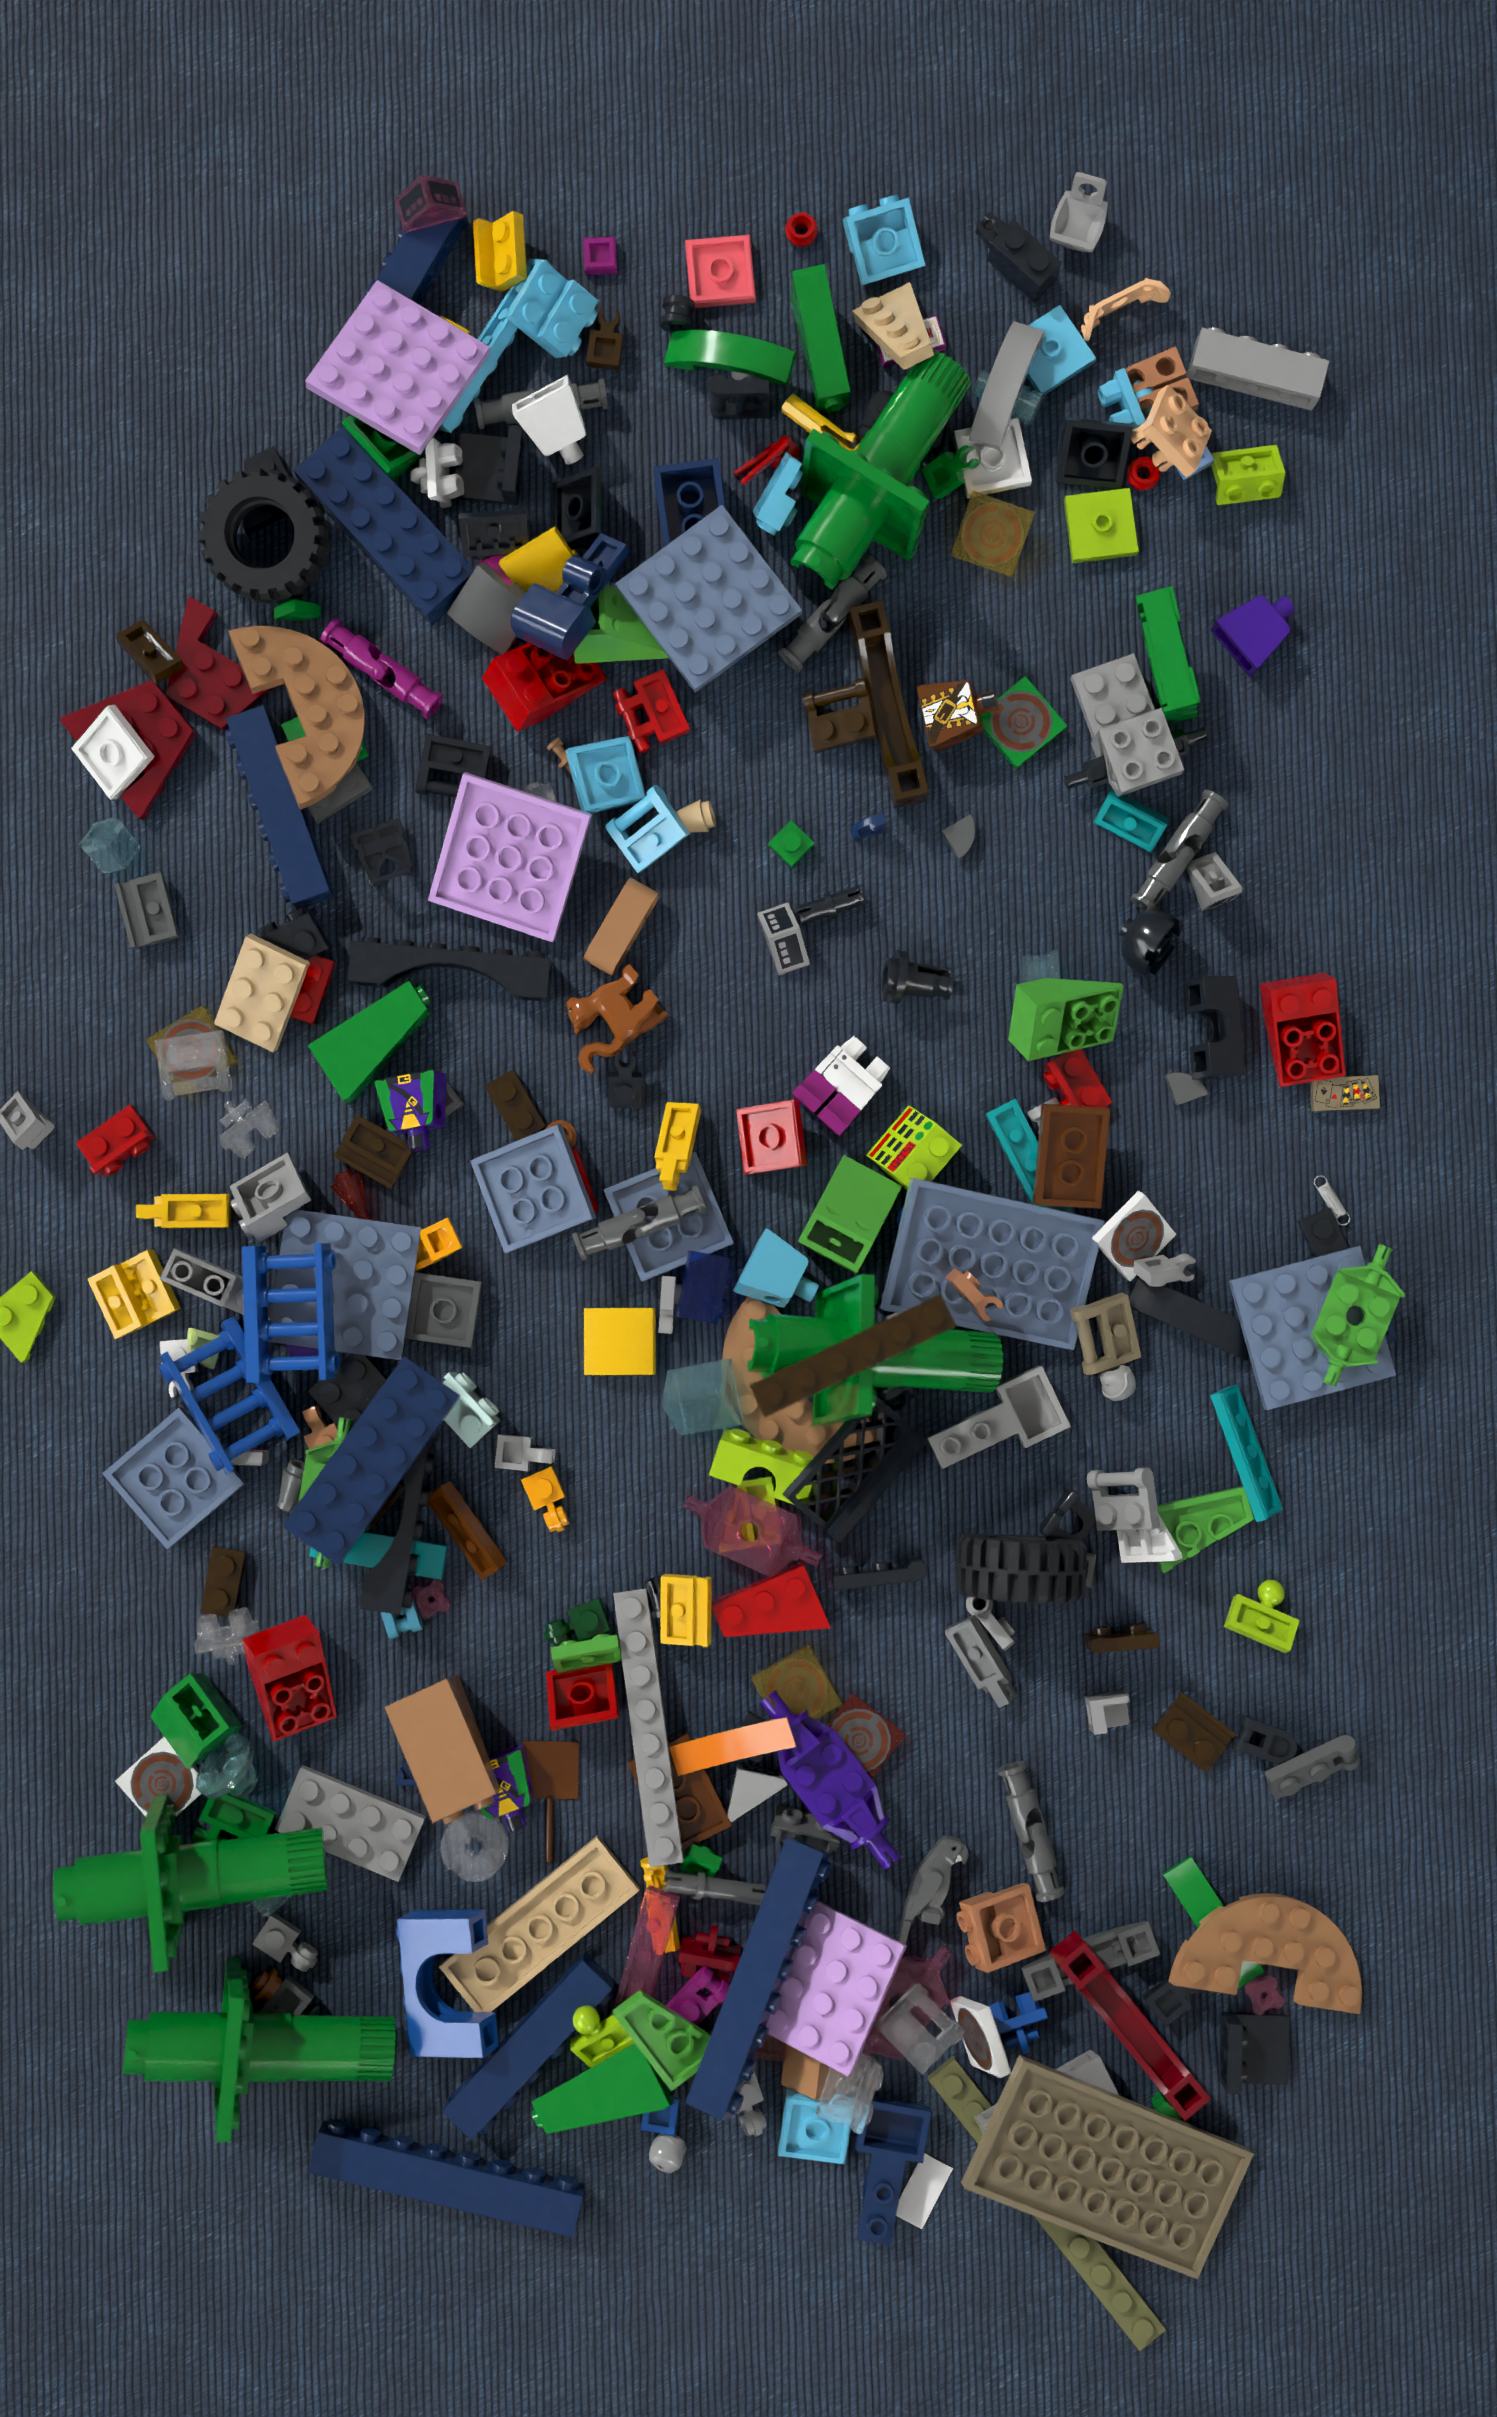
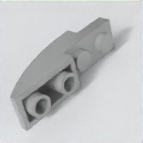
M173 1249L159 1280L244 1315L243 1276L183 1251ZM272 1303L268 1307V1320H270Z

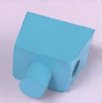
M766 1228L760 1236L733 1291L784 1308L793 1294L811 1302L819 1284L802 1276L809 1263L808 1258Z

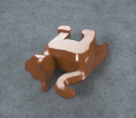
M630 964L622 969V977L619 980L600 986L589 997H571L566 1002L568 1016L574 1024L573 1027L575 1029L573 1032L575 1035H579L589 1028L599 1015L607 1023L614 1035V1039L610 1044L596 1041L586 1044L580 1050L578 1061L580 1067L587 1073L591 1074L596 1070L591 1060L592 1056L613 1057L617 1050H620L621 1053L625 1046L640 1034L654 1029L668 1017V1013L657 1004L659 999L650 989L643 994V1000L639 1004L633 1006L628 1000L626 994L636 984L639 977Z

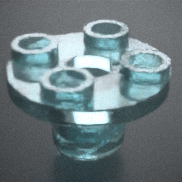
M234 1733L198 1763L201 1767L196 1778V1789L202 1795L211 1799L223 1796L228 1792L235 1798H243L249 1795L258 1783V1773L252 1765L254 1758L253 1744L241 1734Z

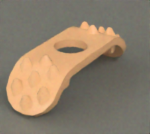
M1145 278V280L1100 301L1096 305H1090L1089 313L1084 316L1085 325H1081L1084 341H1089L1092 329L1100 323V317L1137 299L1141 303L1149 300L1165 303L1171 296L1170 290L1161 281Z

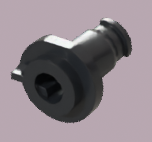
M896 950L892 958H886L881 977L882 1002L899 1004L904 994L927 998L939 996L943 997V1000H949L954 984V978L949 977L952 973V968L940 969L934 965L908 962L907 952Z

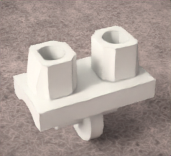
M432 438L425 447L426 458L419 459L420 468L413 469L410 473L411 481L420 484L421 493H428V498L440 502V507H451V499L464 495L462 477L457 473L450 475L449 467L461 465L463 462L462 450L455 443L441 444L435 438Z

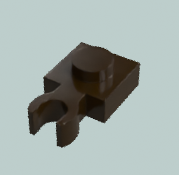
M604 309L599 311L598 319L601 330L590 331L586 358L587 367L619 371L624 341L623 334L615 333L621 321L619 311L616 310V317L612 322L604 320Z

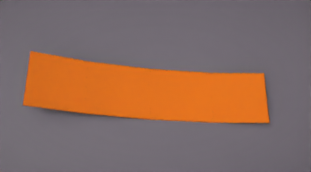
M785 1717L698 1738L669 1748L677 1774L681 1776L735 1760L793 1748L796 1745L788 1719Z

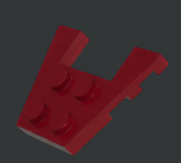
M189 596L175 651L182 659L184 669L169 677L166 695L173 702L225 732L229 728L226 718L252 709L256 705V701L269 690L273 691L276 687L252 694L241 665L201 643L218 614L215 610Z
M153 680L59 719L77 742L107 706L116 705L155 756L144 768L145 775L120 795L137 818L144 820L151 810L149 808L154 799L162 793L166 779L172 769H176L197 734L158 683L155 684Z

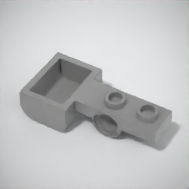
M1042 1366L1029 1369L998 1384L995 1390L1001 1403L987 1410L975 1413L927 1438L942 1469L1017 1434L1022 1447L1027 1448L1071 1427Z

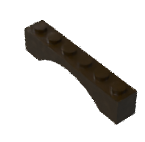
M883 600L851 607L848 620L862 678L867 677L871 686L879 732L877 741L893 807L895 809L925 802L929 791L903 702Z
M940 1294L749 1386L764 1417L767 1418L857 1373L955 1328L956 1324Z

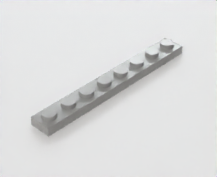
M646 1588L613 1593L649 1867L684 1862L648 1590Z

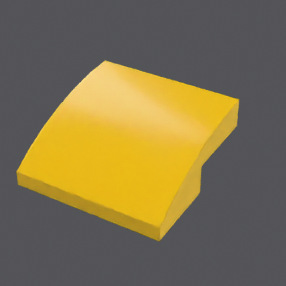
M555 526L500 559L499 565L510 581L517 583L525 592L528 591L533 583L557 592L563 584L562 572L565 563L571 556L579 555L575 550L572 551Z
M154 1249L146 1250L121 1264L113 1265L87 1279L115 1339L128 1335L181 1309L171 1285L159 1280L164 1270Z
M584 1308V1375L656 1374L655 1308Z

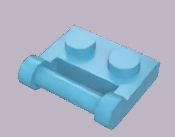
M658 785L651 787L647 791V796L618 819L613 818L606 823L607 831L637 873L645 870L691 834L667 801L665 792ZM655 807L659 814L629 837L626 829Z

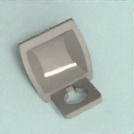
M1081 172L1075 174L1072 190H1066L1055 211L1049 240L1073 250L1093 252L1102 234L1107 215L1108 202L1103 201L1107 185L1105 179ZM1085 183L1091 184L1096 187L1097 192L1092 193L1091 196L1084 195V190L1080 185Z

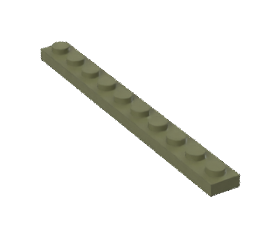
M953 2055L927 2076L928 2081L979 2144L983 2134L974 2116L993 2105ZM1034 2216L1139 2351L1166 2331L1162 2321L1099 2241Z

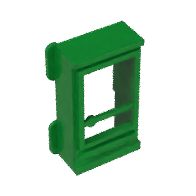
M1169 586L1137 595V614L1141 622L1143 638L1160 707L1167 724L1170 725L1196 718L1197 703H1200V696L1193 668L1188 666L1177 623L1181 620L1173 587Z

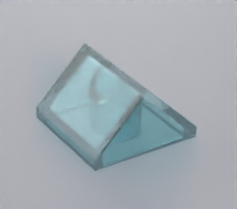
M731 1358L667 1370L662 1407L680 1436L744 1424Z

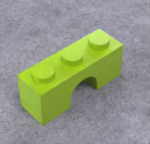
M725 1428L709 1476L741 1486L745 1473L749 1469L763 1467L771 1471L776 1479L773 1498L791 1503L782 1494L814 1457L805 1451L797 1450L793 1452L784 1449L781 1444L773 1440L765 1439L761 1441L752 1438L748 1432L741 1429L729 1430ZM812 1484L804 1486L796 1497L798 1499L808 1497Z

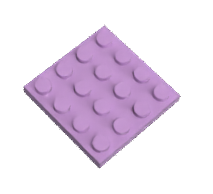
M377 280L309 374L305 384L307 389L418 455H421L489 357L490 347Z
M467 772L463 773L428 901L554 942L592 814Z
M818 1901L812 1915L808 1914L803 1926L807 1928L805 1939L801 1947H796L791 1958L794 1961L793 1971L789 1979L782 1982L778 1992L782 1995L780 2005L774 2015L770 2014L766 2027L769 2028V2035L849 2077L853 2073L907 1945Z

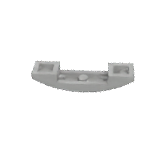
M1013 321L985 386L969 435V441L997 450L1001 449L1011 422L1013 409L1031 362L1033 363L1044 336V330Z

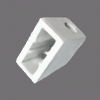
M568 375L512 404L515 419L544 456H549L559 451L567 465L575 463L583 457V453L576 441L586 436V430Z

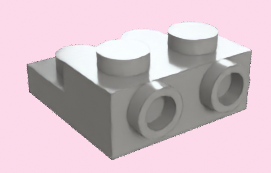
M288 1153L230 1186L235 1198L230 1201L237 1215L240 1218L243 1217L239 1221L242 1230L249 1239L254 1236L259 1243L288 1226L285 1221V1215L311 1201L297 1167Z

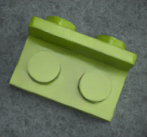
M1277 445L1212 453L1214 461L1211 467L1217 484L1215 498L1217 505L1272 499L1281 496L1285 469Z

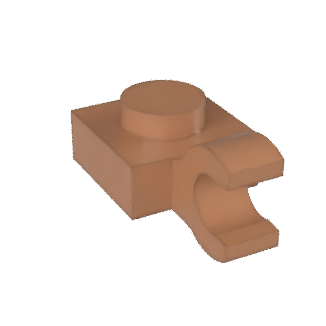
M953 1269L945 1277L961 1296L975 1308L977 1315L983 1320L989 1321L991 1319L985 1313V1306L988 1303H993L999 1309L1003 1307L1000 1299L989 1294L983 1295L978 1290L981 1283L968 1270L963 1274Z
M318 1405L302 1411L308 1426L312 1430V1433L303 1436L309 1449L334 1441V1438L337 1436L338 1426L335 1423L326 1425Z

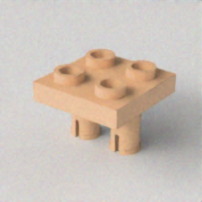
M1168 384L1158 392L1146 422L1132 430L1131 441L1135 444L1142 439L1136 446L1139 449H1144L1149 443L1153 442L1159 448V451L1152 455L1154 465L1157 467L1164 462L1159 466L1161 472H1165L1169 467L1175 465L1185 477H1188L1197 470L1212 430L1207 422L1188 406L1184 397L1176 393Z

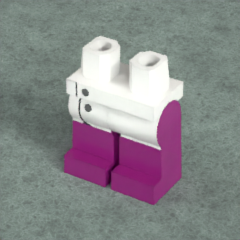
M855 1036L846 1041L841 1047L837 1045L792 1092V1096L795 1099H799V1102L814 1115L836 1091L837 1095L817 1115V1118L838 1137L841 1136L882 1087L881 1082L890 1069L878 1057L866 1069L857 1063L856 1060L867 1047Z

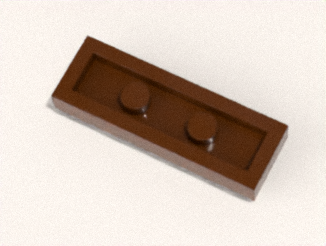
M450 1480L430 1494L429 1506L481 1580H484L508 1563L501 1554L499 1547L491 1540L482 1527L480 1520L475 1517L463 1500L461 1493Z

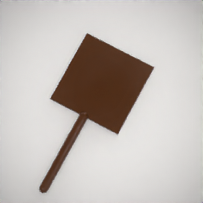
M522 1741L526 1748L534 1799H546V1862L551 1863L553 1854V1799H578L579 1741Z

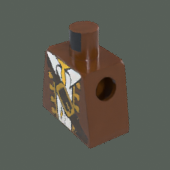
M970 680L916 686L929 746L936 753L982 733L985 730L982 714L999 710L995 691L977 695L976 688Z

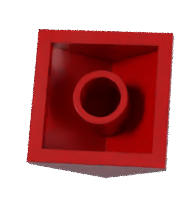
M612 1663L557 1673L556 1670L546 1671L551 1731L617 1719L619 1717L621 1709Z

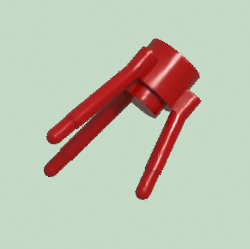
M782 436L776 443L772 442L763 452L735 470L734 476L738 477L757 465L741 479V484L746 485L769 465L776 470L785 453L798 459L801 452L789 437Z

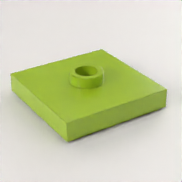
M1130 488L1064 497L1072 564L1137 556L1139 551Z

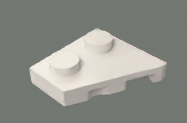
M1159 1513V1528L1117 1530L1121 1563L1176 1561L1182 1559V1553Z

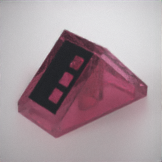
M421 175L395 198L404 233L467 217L459 183L455 181Z

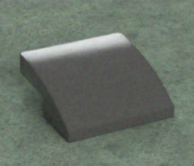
M483 562L476 566L447 614L482 643L504 654L510 650L518 638L511 628V615L526 592L517 583L508 585L486 562Z

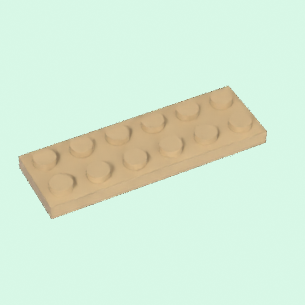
M597 1835L487 1925L488 1944L472 1954H451L440 1963L439 1968L474 2012H492L640 1890V1887Z

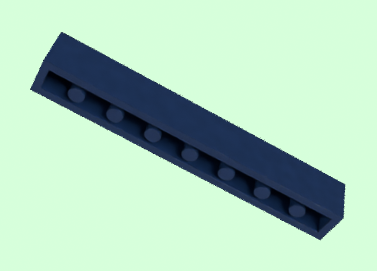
M786 1837L686 2099V2104L721 2121L732 2117V2114L737 2115L744 2099V2095L740 2094L744 2082L750 2081L756 2068L757 2062L753 2060L758 2047H763L769 2034V2028L766 2027L769 2016L776 2013L782 1999V1995L778 1992L783 1980L787 1981L793 1971L794 1961L791 1960L795 1948H800L805 1939L807 1928L803 1926L808 1914L812 1915L817 1907L819 1895L816 1892L820 1881L825 1882L830 1873L832 1863L828 1860L831 1853L795 1837Z
M341 2120L322 2122L317 2132L308 2168V2173L569 2237L574 2236L585 2184L579 2183L572 2176L562 2175L559 2178L546 2175V2172L539 2168L529 2167L526 2170L513 2167V2164L506 2160L496 2159L493 2162L480 2159V2156L473 2152L464 2151L460 2154L447 2151L445 2146L431 2143L427 2146L414 2143L412 2138L399 2135L394 2138L384 2136L377 2129L366 2127L360 2130L348 2127V2124Z

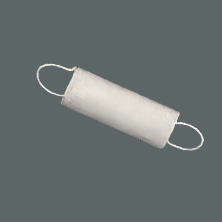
M1326 1179V1184L1317 1188L1328 1208H1331L1337 1220L1338 1216L1346 1214V1210Z

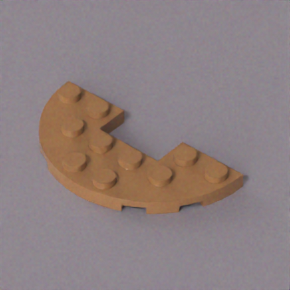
M249 626L229 630L230 640L252 694L282 684L286 687L305 737L275 746L276 753L299 809L311 806L324 799L336 789V785L347 773L351 772L361 752L365 731V717L358 685L349 669L335 653L319 641L305 634L274 626Z
M747 1297L732 1319L723 1348V1380L731 1406L744 1427L756 1439L761 1441L765 1439L773 1440L781 1444L784 1449L793 1452L797 1450L805 1451L815 1457L844 1422L829 1426H812L813 1404L808 1398L767 1418L764 1417L749 1386L763 1379L761 1372L748 1371V1360H752L755 1342L754 1331L749 1330V1319L764 1320L768 1314L781 1315V1313L772 1304ZM877 1429L865 1431L864 1443L877 1440ZM857 1433L850 1434L844 1440V1448L856 1445ZM855 1454L844 1456L843 1461L854 1459ZM834 1459L827 1460L824 1464L834 1463Z
M1263 1893L1239 1897L1240 1900L1225 1907L1219 1906L1199 1922L1200 1927L1193 1933L1189 1941L1185 1940L1176 1955L1169 1977V1982L1175 1986L1237 1995L1243 1961L1297 1969L1298 1974L1293 1997L1295 2003L1303 2006L1360 2014L1362 1986L1360 1972L1354 1953L1345 1936L1319 1910L1300 1900L1280 1894Z

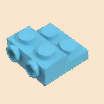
M898 194L879 200L880 207L868 210L867 204L848 209L849 216L842 219L850 252L854 255L861 286L925 266L909 198L899 200Z
M539 260L536 262L505 317L554 358L567 357V355H573L580 347L582 340L578 336L583 327L588 328L596 319L598 312L594 308L599 300L575 280L568 281L547 262Z
M788 453L784 454L753 509L754 515L758 518L756 521L758 526L774 536L783 525L786 527L790 525L797 512L794 506L796 500L786 491L788 488L794 490L800 481L803 472L799 468L802 464Z

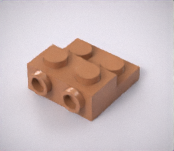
M1020 1883L996 1893L987 1891L959 1902L961 1911L957 1913V1922L963 1932H967L969 1945L965 1946V1954L969 1963L972 1966L975 1965L976 1969L989 1973L1046 1951L1029 1884Z

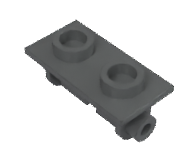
M776 1806L775 1818L770 1832V1836L776 1837V1841L785 1842L786 1837H795L800 1840L801 1835L808 1836L806 1843L827 1852L829 1850L836 1851L840 1837L822 1828L811 1813L800 1811L794 1807Z

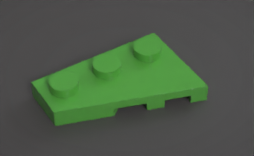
M1243 1486L1157 1505L1161 1519L1182 1553V1559L1160 1561L1161 1573L1168 1572L1173 1569V1566L1187 1558H1191L1203 1548L1217 1540H1221L1254 1520Z
M642 1990L636 1992L613 2010L615 2018L671 2092L698 2071L711 2034Z

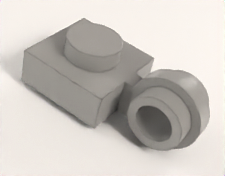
M968 1597L966 1601L968 1612L971 1615L975 1614L1004 1651L1010 1648L1015 1643L1010 1637L1015 1631L1003 1617L996 1620L991 1614L993 1600L984 1599L986 1601L985 1608L976 1610L974 1602L979 1598Z
M274 1912L252 1943L278 1962L283 1960L287 1952L291 1953V1964L304 1972L309 1968H313L318 1961L316 1958L318 1951L313 1946L302 1942L299 1946L294 1942L301 1930Z
M754 2072L750 2081L744 2082L740 2093L744 2095V2099L739 2112L744 2111V2115L740 2116L739 2119L747 2136L753 2134L756 2137L762 2134V2129L766 2128L767 2124L759 2108L753 2110L752 2108L753 2105L764 2100Z

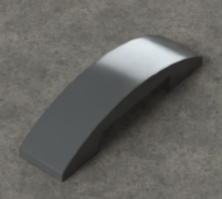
M1148 1921L1117 1927L1083 1938V1941L1107 1970L1125 1963L1128 1966H1132L1160 1955ZM1050 1953L1021 1968L1033 2002L1065 1991L1064 1986L1073 1983Z

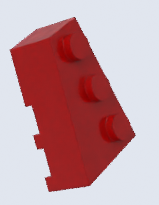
M803 1562L712 1601V1610L724 1637L831 1628Z

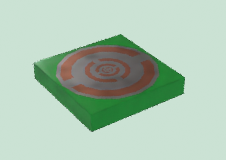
M1026 676L997 699L999 710L982 714L985 729L983 732L1015 770L1067 728L1066 723Z

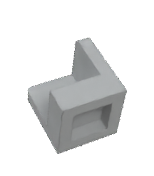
M1124 1690L1084 1696L1089 1729L1094 1735L1108 1733L1107 1728L1129 1724L1127 1703L1130 1702V1699Z

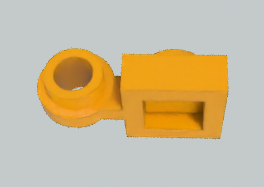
M553 1466L521 1479L533 1509L537 1510L547 1505L548 1512L544 1513L543 1516L550 1532L557 1530L559 1533L565 1530L564 1526L570 1524L564 1508L562 1506L556 1508L554 1502L564 1498L566 1495Z

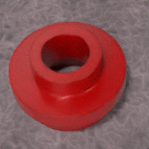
M800 212L788 219L785 226V234L792 245L806 247L812 244L817 237V223L809 214ZM804 228L807 233L800 235L796 233V230Z
M1139 457L1133 460L1127 470L1128 482L1132 487L1141 491L1153 488L1160 478L1159 466L1156 467L1149 457ZM1137 472H1147L1148 478H1139Z

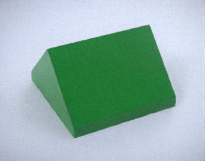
M353 415L344 418L342 421L345 430L393 481H396L425 453L424 449L421 455H418Z

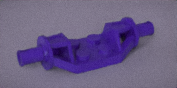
M774 1690L768 1696L775 1703L776 1708L773 1707L767 1697L761 1700L759 1704L762 1705L772 1720L787 1717L796 1747L791 1748L795 1754L794 1756L789 1749L777 1751L781 1773L822 1828L850 1842L849 1846L852 1850L861 1845H866L881 1864L883 1870L887 1869L892 1864L884 1855V1851L894 1862L901 1855L897 1853L882 1833L883 1827L887 1825L890 1819L883 1814L876 1784L834 1729L808 1716L809 1711L807 1709L800 1714H793L778 1694V1691ZM842 1821H845L859 1836H856Z

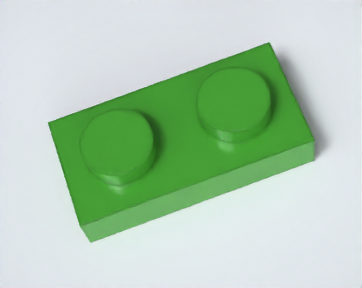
M600 1634L591 1640L580 1642L569 1640L562 1642L559 1646L551 1647L552 1661L557 1673L622 1661L617 1635Z

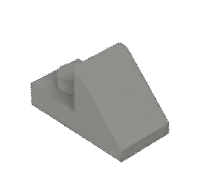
M18 1091L0 1109V1124L12 1142L22 1150L27 1146L30 1149L36 1148L54 1129L53 1123Z

